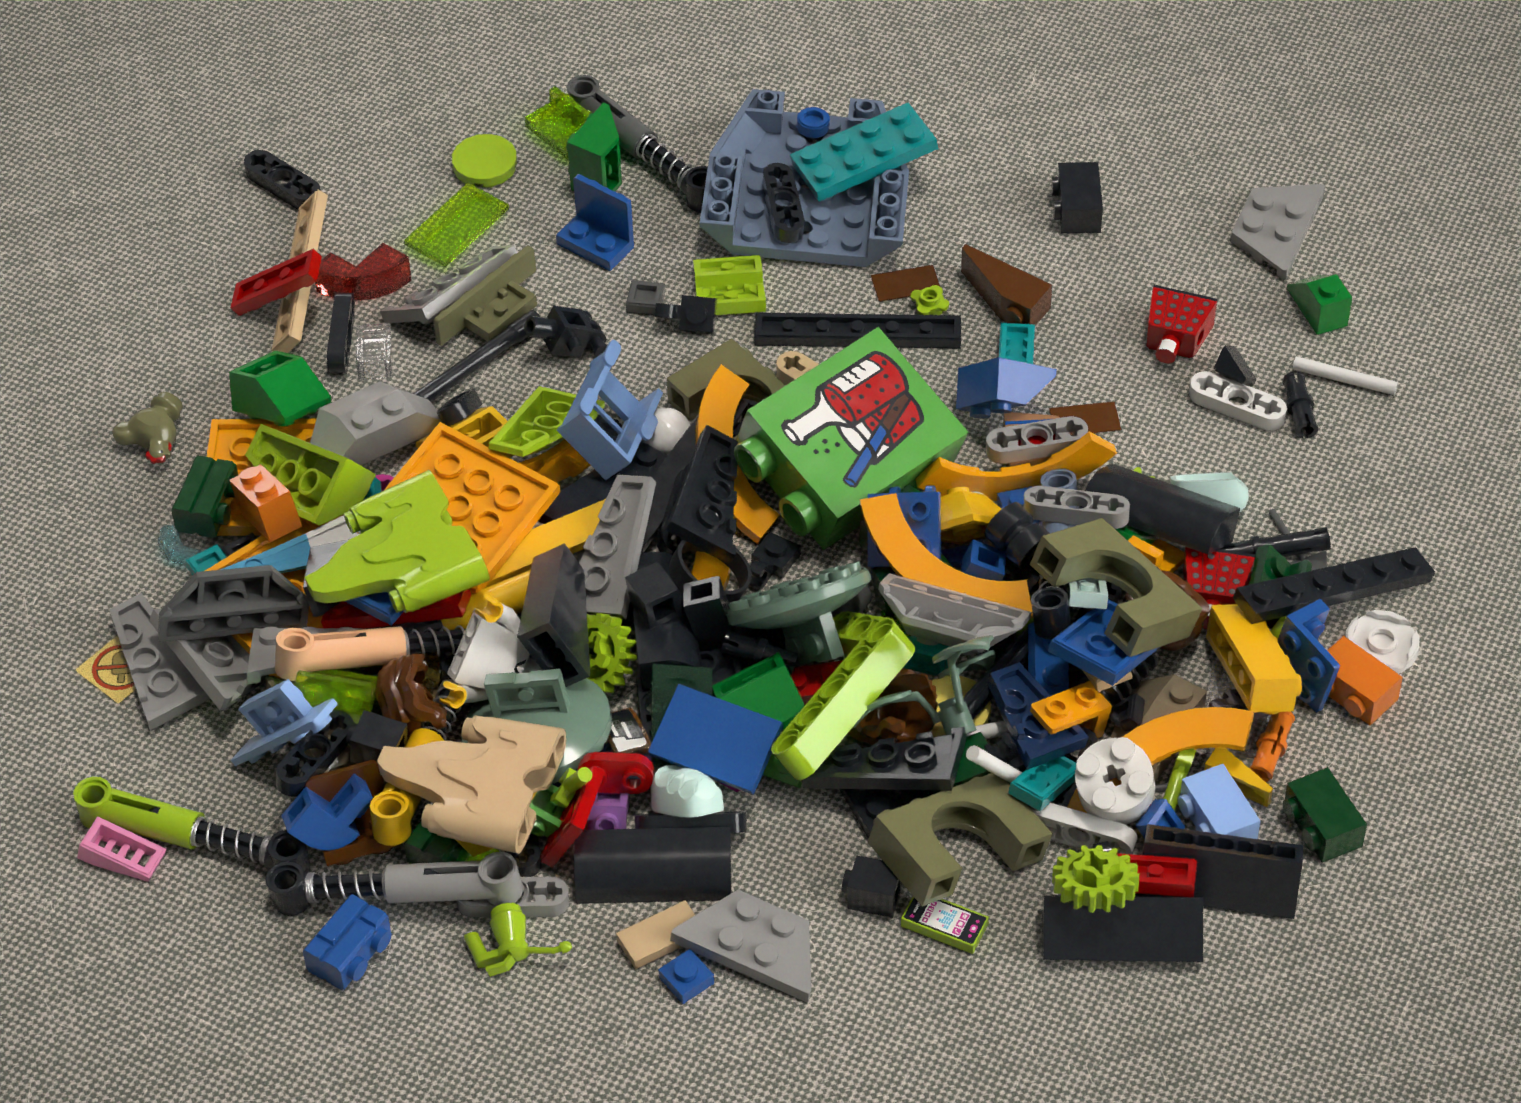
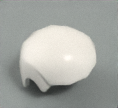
M658 408L654 412L658 424L651 439L648 441L642 439L641 441L668 455L688 429L690 423L680 411L672 408Z

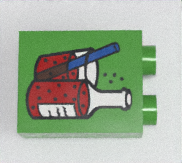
M877 327L748 409L736 439L738 444L734 447V455L739 467L750 480L760 482L765 479L780 497L779 510L788 527L799 536H805L810 533L820 547L825 550L860 527V521L864 519L860 499L868 498V494L889 493L890 487L899 486L900 489H903L910 484L917 489L915 479L938 457L950 462L955 461L969 432L882 330Z

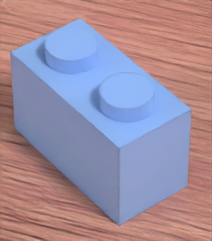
M1224 764L1182 779L1178 805L1183 816L1186 818L1190 817L1196 827V831L1258 839L1260 819Z

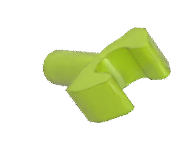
M1194 748L1179 751L1171 771L1172 773L1163 799L1168 801L1174 811L1178 803V796L1181 793L1182 779L1187 777L1196 753Z
M569 767L558 782L561 783V786L552 794L550 801L563 809L567 808L576 791L592 779L591 770L587 767H582L575 771Z

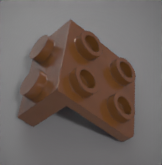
M369 760L312 776L307 781L305 787L330 802L353 774L366 781L373 798L383 791L385 785L379 771L378 762ZM369 806L364 815L354 819L360 835L353 842L339 849L321 850L327 866L333 864L345 865L352 862L355 858L368 854H383L390 851L393 847L402 844L386 846L374 839Z

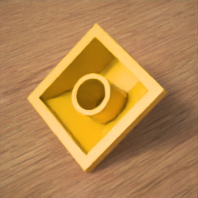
M955 487L947 490L948 495L941 496V541L961 545L972 542V540L986 538L984 532L988 523L1002 508L984 494L969 492L968 487Z

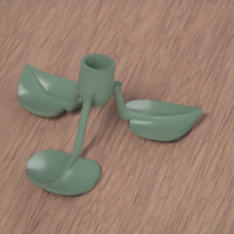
M993 635L981 636L953 645L932 658L934 664L947 659L949 667L940 672L937 677L941 679L947 675L951 676L955 696L939 703V712H936L918 691L912 692L908 690L875 700L867 706V711L853 727L855 728L874 709L891 703L917 701L931 716L934 724L941 722L946 735H951L952 728L965 727L966 735L976 731L977 729L966 701L964 702L959 675L967 670L987 671L993 665L996 654L994 650L989 651L990 642L994 640ZM975 649L988 650L955 664L960 654Z

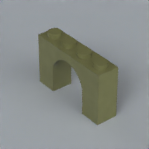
M731 338L667 377L668 402L691 421L698 415L704 392L721 364L750 384L743 397L758 403L785 385L776 378L770 368L760 364L747 348H742Z
M1103 518L1043 535L1030 563V566L1053 587L1080 579L1093 578L1110 582L1126 591L1134 600L1116 606L1104 634L1129 657L1190 637L1203 609Z
M991 773L983 777H975L969 782L953 787L952 791H940L923 799H914L909 804L896 809L882 811L874 819L868 844L923 907L953 895L962 871L960 864L936 838L934 831L944 828H958L980 836L996 851L1012 871L1043 860L1053 833L1026 803L1008 793L1010 785L1004 779Z

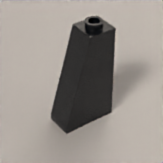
M564 543L533 557L517 638L542 670L560 669L565 687H568L590 677V657L584 569Z

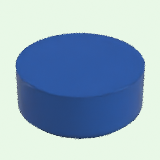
M808 107L798 113L797 130L800 134L809 138H818L824 136L829 131L830 116L825 110L818 107Z

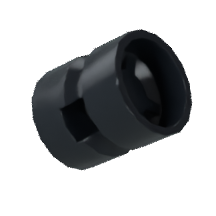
M1014 502L1002 508L990 520L984 534L998 550H1006L1005 555L1008 557V560L1020 572H1025L1033 568L1030 566V563L1041 537L1050 533L1038 523L1033 524V516L1020 503Z

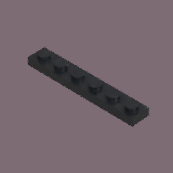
M1413 547L1237 587L1233 599L1251 624L1287 616L1319 599L1327 606L1430 583L1435 571L1418 549Z

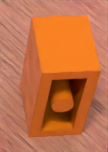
M261 464L256 467L246 468L238 476L229 480L242 516L270 543L303 527L290 491Z
M1345 636L1327 650L1340 665L1329 697L1342 705L1352 716L1359 717L1368 725H1371L1398 701L1403 677Z

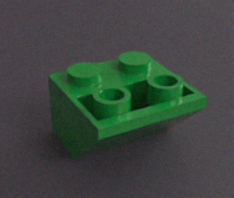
M603 102L594 113L589 114L576 133H572L568 138L566 150L568 151V174L570 175L572 191H574L573 178L577 174L590 180H595L600 185L615 192L622 185L619 135L610 106Z
M275 350L229 371L232 411L246 414L250 419H265L273 421L277 426H289L294 424L295 420L305 415L315 414L320 407L332 403L331 395L301 356Z
M779 652L712 686L716 698L781 721L784 725L782 730L790 724L805 706Z

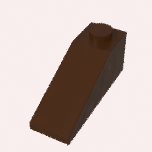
M967 244L962 247V274L999 319L1007 323L1033 324L1036 326L1051 309L1052 284Z

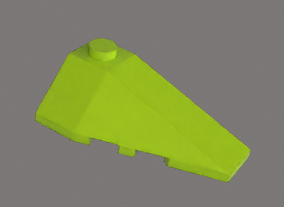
M538 386L489 442V449L525 457L558 445L564 438L557 429L562 425L576 394ZM596 401L602 409L605 408V401ZM594 408L589 414L593 420L599 415Z
M260 424L245 454L254 467L261 464L290 491L300 518L319 526L349 511V507L362 502L376 476L375 473L344 456L263 424Z

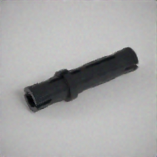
M1327 527L1272 537L1259 538L1258 535L1250 536V540L1230 543L1220 548L1221 550L1255 554L1256 557L1257 548L1270 543L1282 556L1287 557L1330 550L1331 542Z

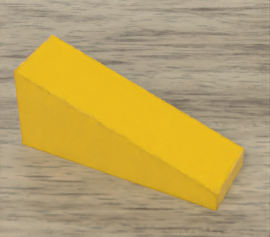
M1215 748L1206 761L1204 770L1224 764L1246 798L1268 807L1271 803L1273 788L1228 749Z

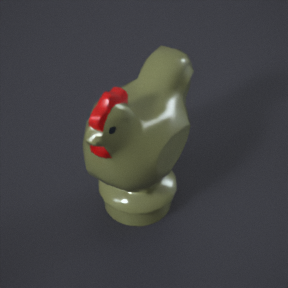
M160 392L157 397L151 400L150 408L141 409L129 421H122L115 425L112 433L116 443L120 445L138 444L149 449L145 457L152 464L165 462V459L171 457L172 444L176 441L177 433L174 421L180 417V412L183 409L182 402L172 393Z

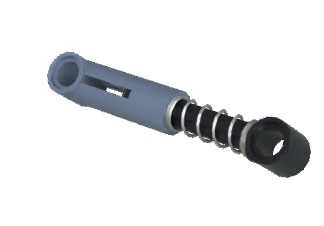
M1067 469L1048 471L1040 480L1041 486L1078 490L1075 473ZM1069 506V507H1070V508H1073V509H1079L1080 506ZM1040 520V526H1043L1049 533L1076 526L1075 524ZM1039 575V589L1031 597L1035 633L1039 637L1052 640L1072 625L1067 595L1068 587L1067 584L1053 587L1046 579Z

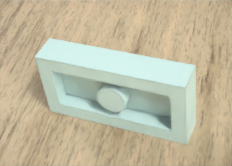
M1085 578L1067 584L1069 606L1086 609H1107L1108 591L1106 581Z

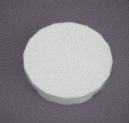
M1369 611L1366 616L1354 618L1346 629V638L1398 674L1413 665L1419 652V634L1417 630L1414 631L1410 626L1411 622L1405 617L1391 611Z

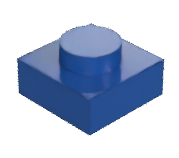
M1155 799L1136 825L1144 839L1147 824L1185 829V825L1166 799Z
M691 949L658 969L659 979L682 1004L714 984V974Z

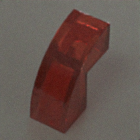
M382 243L355 266L330 252L321 260L317 282H315L316 291L331 298H334L335 293H353L355 301L375 299L391 294L412 281L409 256Z

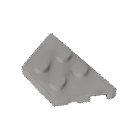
M1312 184L1252 188L1232 230L1231 242L1241 250L1249 252L1252 258L1260 264L1268 262L1277 269L1276 276L1286 280L1322 201L1325 185Z
M153 609L149 622L157 632L159 612L162 609ZM231 635L166 641L219 710H225L262 684L266 678V675L261 676V682L248 684L247 668L250 654Z
M738 889L678 925L671 932L670 941L675 942V944L688 950L691 949L699 955L808 1003L811 995L809 920Z

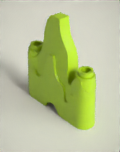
M427 470L349 507V511L343 514L345 522L352 534L359 532L360 535L344 543L327 564L305 576V581L314 601L334 603L369 594L388 592L397 613L401 611L407 613L490 580L486 564L467 530L463 526H452V518L446 510L449 507L448 499L432 472Z

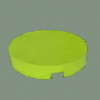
M477 134L460 142L452 153L453 172L466 185L475 187L474 183L483 184V187H493L507 181L516 171V149L510 141L502 136Z

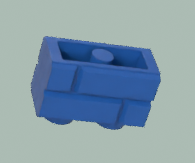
M353 894L350 895L303 950L306 969L322 980L326 979L329 984L340 990L345 989L352 980L358 981L364 975L369 959L376 951L378 953L383 952L391 940L392 934L389 917L386 912L373 905H368L366 901Z

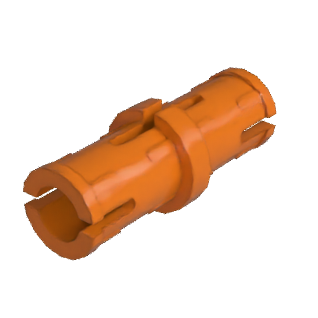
M1279 712L1278 714L1271 715L1265 732L1261 733L1257 739L1256 745L1258 750L1249 768L1265 782L1272 779L1278 759L1285 754L1288 747L1286 739L1292 723L1295 721V716L1292 712Z

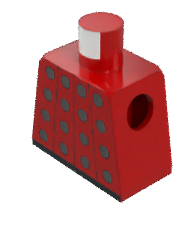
M1154 285L1146 346L1149 349L1156 350V358L1165 364L1173 363L1177 355L1186 358L1194 357L1215 324L1218 299Z
M1185 547L1183 580L1188 582L1194 591L1205 599L1210 609L1211 605L1237 604L1233 599L1237 587L1249 585L1255 554L1221 549L1205 554ZM1210 612L1204 620V629L1208 628Z

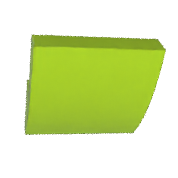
M760 255L693 260L696 296L718 298L716 315L766 312V297Z

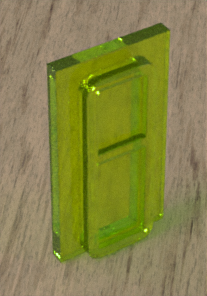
M467 183L404 239V245L446 267L507 212L509 204Z

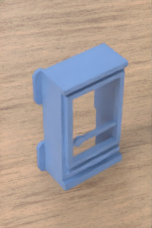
M611 340L605 352L591 361L590 369L562 425L557 429L562 437L605 480L631 463L642 439L645 441L651 439L658 424L654 412L663 395V392L658 388L638 401L610 372L611 367L615 364L621 352V346L616 340ZM598 395L624 421L622 428L596 403ZM593 408L618 433L616 441L589 416Z

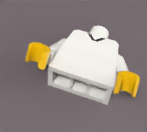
M489 594L483 596L488 600L487 606L483 610L474 609L447 672L458 685L449 681H444L443 687L450 689V693L446 698H440L439 702L455 709L461 707L464 703L488 700L484 687L486 674L516 672L517 674L542 670L536 661L529 657V652L517 638L520 619L515 611L501 604Z

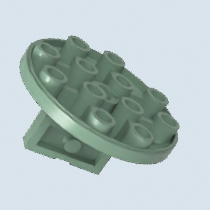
M859 561L841 567L840 565L820 571L818 575L812 577L807 576L794 581H785L771 586L769 590L757 591L740 597L741 600L728 604L730 610L727 611L726 617L729 625L766 630L782 628L785 638V649L800 653L798 663L792 662L793 666L810 664L815 661L832 660L843 656L844 652L831 612L855 597L871 581V576L866 567L861 568Z
M560 669L530 671V673L517 674L516 672L486 674L484 687L488 700L478 701L467 714L469 718H473L475 715L495 717L565 729L566 747L564 755L551 784L558 782L569 767L576 770L586 754L602 751L612 726L610 705L602 689L587 678L565 687ZM462 739V743H468V741Z

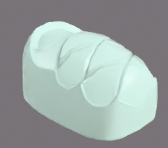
M1232 472L1182 474L1170 477V484L1240 508V512L1246 507L1249 499L1248 487L1234 476Z
M668 765L659 768L653 776L651 807L655 812L678 817H699L724 810L721 789L717 787L710 777L698 770Z

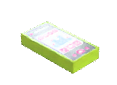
M914 896L901 918V927L971 954L974 953L989 924V916L950 901L941 899L922 907Z

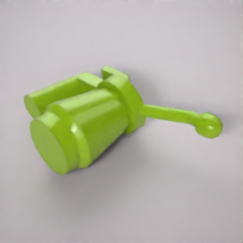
M516 903L500 904L495 906L490 912L491 920L489 924L498 943V949L487 952L477 932H469L464 935V940L478 968H486V972L490 977L509 971L515 962L524 960L529 954H556L559 952L564 954L572 949V944L569 941L560 942V945L555 947H529L525 941L526 916L522 913L521 906Z

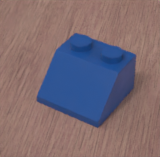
M1001 357L958 368L956 409L970 412V417L980 419L990 418L991 413H1011V408L1026 405L1056 377L1057 369Z

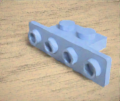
M289 679L247 699L238 710L259 734L249 739L230 761L235 766L246 761L253 764L263 757L268 750L273 754L280 750L289 740L294 744L301 740L310 730L313 733L319 732L332 720L329 714L338 703L334 698H331L312 707L304 698L300 689L294 686Z

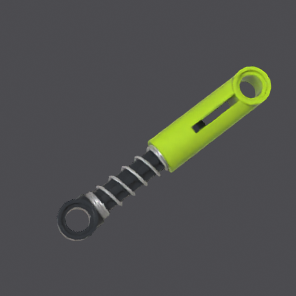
M101 777L85 778L74 789L73 795L80 821L89 829L98 816L134 834L184 848L195 849L196 847L207 845L210 851L221 849L224 855L236 853L239 859L250 857L253 863L260 862L261 865L268 869H271L278 863L288 861L300 865L303 871H310L311 865L307 845L289 834L287 830L279 831L273 836L260 837L257 836L256 831L253 834L243 832L242 827L234 830L230 829L227 823L224 826L214 824V820L206 822L205 815L202 812L111 788L110 783Z

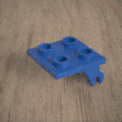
M934 485L926 486L924 492L901 493V489L898 486L890 487L889 493L868 494V498L896 493L903 516L914 535L928 551L941 560V492H936ZM868 531V567H890Z

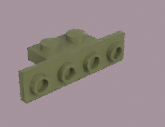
M527 245L521 251L512 255L502 266L489 273L484 280L471 290L466 291L461 298L447 309L442 310L433 321L436 343L442 346L465 327L488 342L506 330L508 325L537 306V296L519 285L536 272L534 248Z

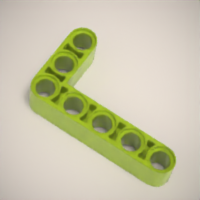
M849 611L842 612L833 617L845 659L778 736L771 748L774 756L794 779H805L819 768L867 711V706L878 698L913 656L915 646L893 619Z

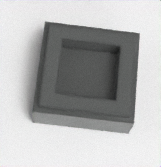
M631 280L626 301V313L655 315L656 303H663L665 283Z

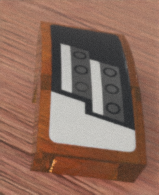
M629 707L612 712V726L605 744L608 743L610 751L612 753H637L646 757L650 756L648 750L651 742L634 710Z

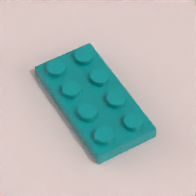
M908 102L824 140L804 147L790 154V158L796 171L820 202L881 175L886 170H892L939 148L936 137Z

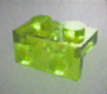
M554 86L549 89V103L525 116V127L568 160V151L566 150L568 138L572 133H576L592 112L575 102L569 94H565Z
M300 670L296 675L295 686L300 689L304 698L312 707L334 698L338 705L333 710L362 715L364 710L371 712L376 699V676L340 670L315 672Z

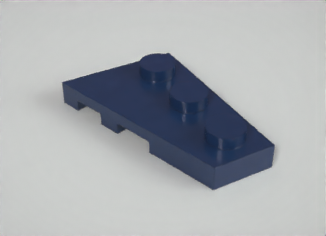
M1020 662L990 674L987 683L1017 746L1026 770L1086 746L1089 736L1078 724L1055 734H1049L1030 712L1031 704L1051 695Z

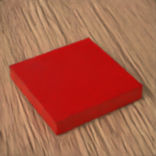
M595 766L589 768L592 772V779L576 791L568 807L563 810L559 818L562 821L559 829L548 836L541 855V862L552 868L584 831L605 774L603 770Z

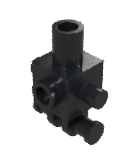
M553 305L547 318L529 316L525 322V334L528 337L542 338L550 353L556 356L580 358L584 350L589 349L594 350V356L598 357L607 348V344H605L607 339L599 323L592 320L590 312L583 311L582 309Z

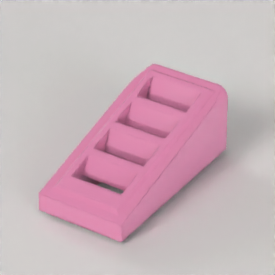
M97 816L79 845L77 859L97 867L149 882L166 854L167 849ZM101 841L107 842L104 848L98 846ZM115 845L121 847L118 854L111 852ZM129 850L136 851L131 860L125 858ZM143 854L151 856L145 867L138 864Z

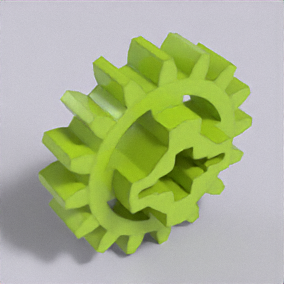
M597 613L596 615L587 614L590 677L587 679L597 684L604 693H614V685H625L623 675L633 674L634 672L628 664L629 661L637 660V655L630 653V648L637 644L636 640L627 639L631 628L621 626V618L611 617L610 614Z
M1082 845L1081 852L1079 853L1069 849L1067 850V857L1058 856L1057 865L1053 866V891L1055 894H1061V901L1063 903L1071 900L1074 901V909H1079L1084 905L1088 906L1089 912L1094 913L1096 909L1110 912L1111 905L1124 908L1125 900L1133 901L1135 899V892L1139 889L1138 865L1130 863V856L1128 854L1120 857L1117 856L1118 849L1116 848L1105 852L1102 845H1097L1096 848H1088Z

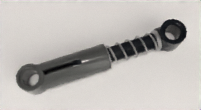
M578 75L569 80L567 93L570 115L577 120L586 121L589 114L594 113L603 102L609 104L619 135L620 146L636 159H643L645 162L651 163L654 169H660V173L663 176H668L672 183H677L681 192L686 195L687 206L691 210L701 213L708 166L692 167L691 164L686 165L682 157H675V151L666 150V144L657 143V133L599 89V82L596 78L589 75Z

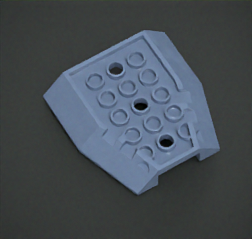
M752 89L710 152L700 227L732 255L742 256L760 255L763 258L867 267L901 247L903 244L909 170L906 163L892 170H886L881 175L819 202L810 189L801 187L806 183L792 165L790 154L814 144L807 142V140H824L865 120L885 113L886 109L883 101L850 98L848 117L830 115V125L827 134L818 138H809L800 134L797 130V115L799 112H784L785 92ZM772 163H783L789 166L794 174L805 220L804 231L809 232V234L803 235L799 241L794 243L781 242L773 234L762 187L764 168ZM776 178L777 187L782 186V182ZM784 199L775 201V203L780 206H788L792 204L790 201ZM785 219L784 223L790 227L789 219Z

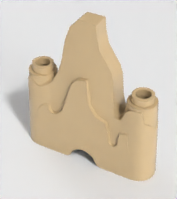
M475 715L473 718L467 717L462 726V739L468 741V743L435 741L412 748L383 747L377 762L380 774L384 780L401 790L418 795L434 803L433 805L427 804L422 814V827L428 828L430 833H435L438 836L520 854L536 821V812L529 807L533 799V793L547 790L551 786L564 755L566 731L558 727Z

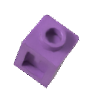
M597 793L588 817V830L627 829L630 794Z

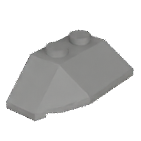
M379 381L320 407L310 443L344 456L359 465H363L430 435L439 422L442 423L437 414V409L428 399Z
M890 573L880 582L878 589L906 634L917 637L918 642L926 645H937L940 643L953 646L973 638L993 635L994 640L990 642L991 647L1021 630L1030 620L1032 613ZM975 649L963 653V655H973L974 653L979 654L982 651H984V649Z

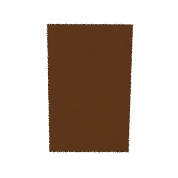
M933 265L871 275L879 301L909 297L914 290H922L933 285L940 286Z
M1114 401L1049 408L1050 415L1059 416L1060 418L1069 416L1081 418L1086 422L1088 432L1098 433L1122 430Z

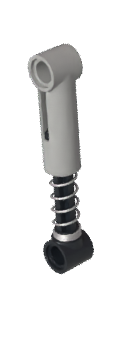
M506 852L491 853L481 861L387 865L382 873L373 874L372 870H370L369 874H357L355 870L354 875H342L339 871L338 875L326 876L325 872L322 873V876H319L315 872L303 871L301 866L295 862L286 861L273 866L266 876V885L275 908L279 913L287 916L298 915L304 912L311 903H319L322 898H328L331 902H335L337 898H344L346 900V897L352 894L364 901L369 896H375L378 900L385 897L390 904L487 899L489 903L498 906L503 903H515L523 892V884L516 860Z

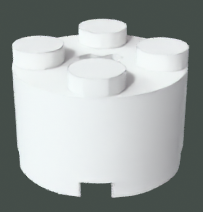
M1125 737L1108 738L1088 747L1077 759L1075 782L1080 802L1088 814L1125 825L1137 821L1145 814L1154 797L1155 779L1151 761L1141 747ZM1117 778L1118 780H1121V784L1115 786L1112 781L1110 782L1109 780Z

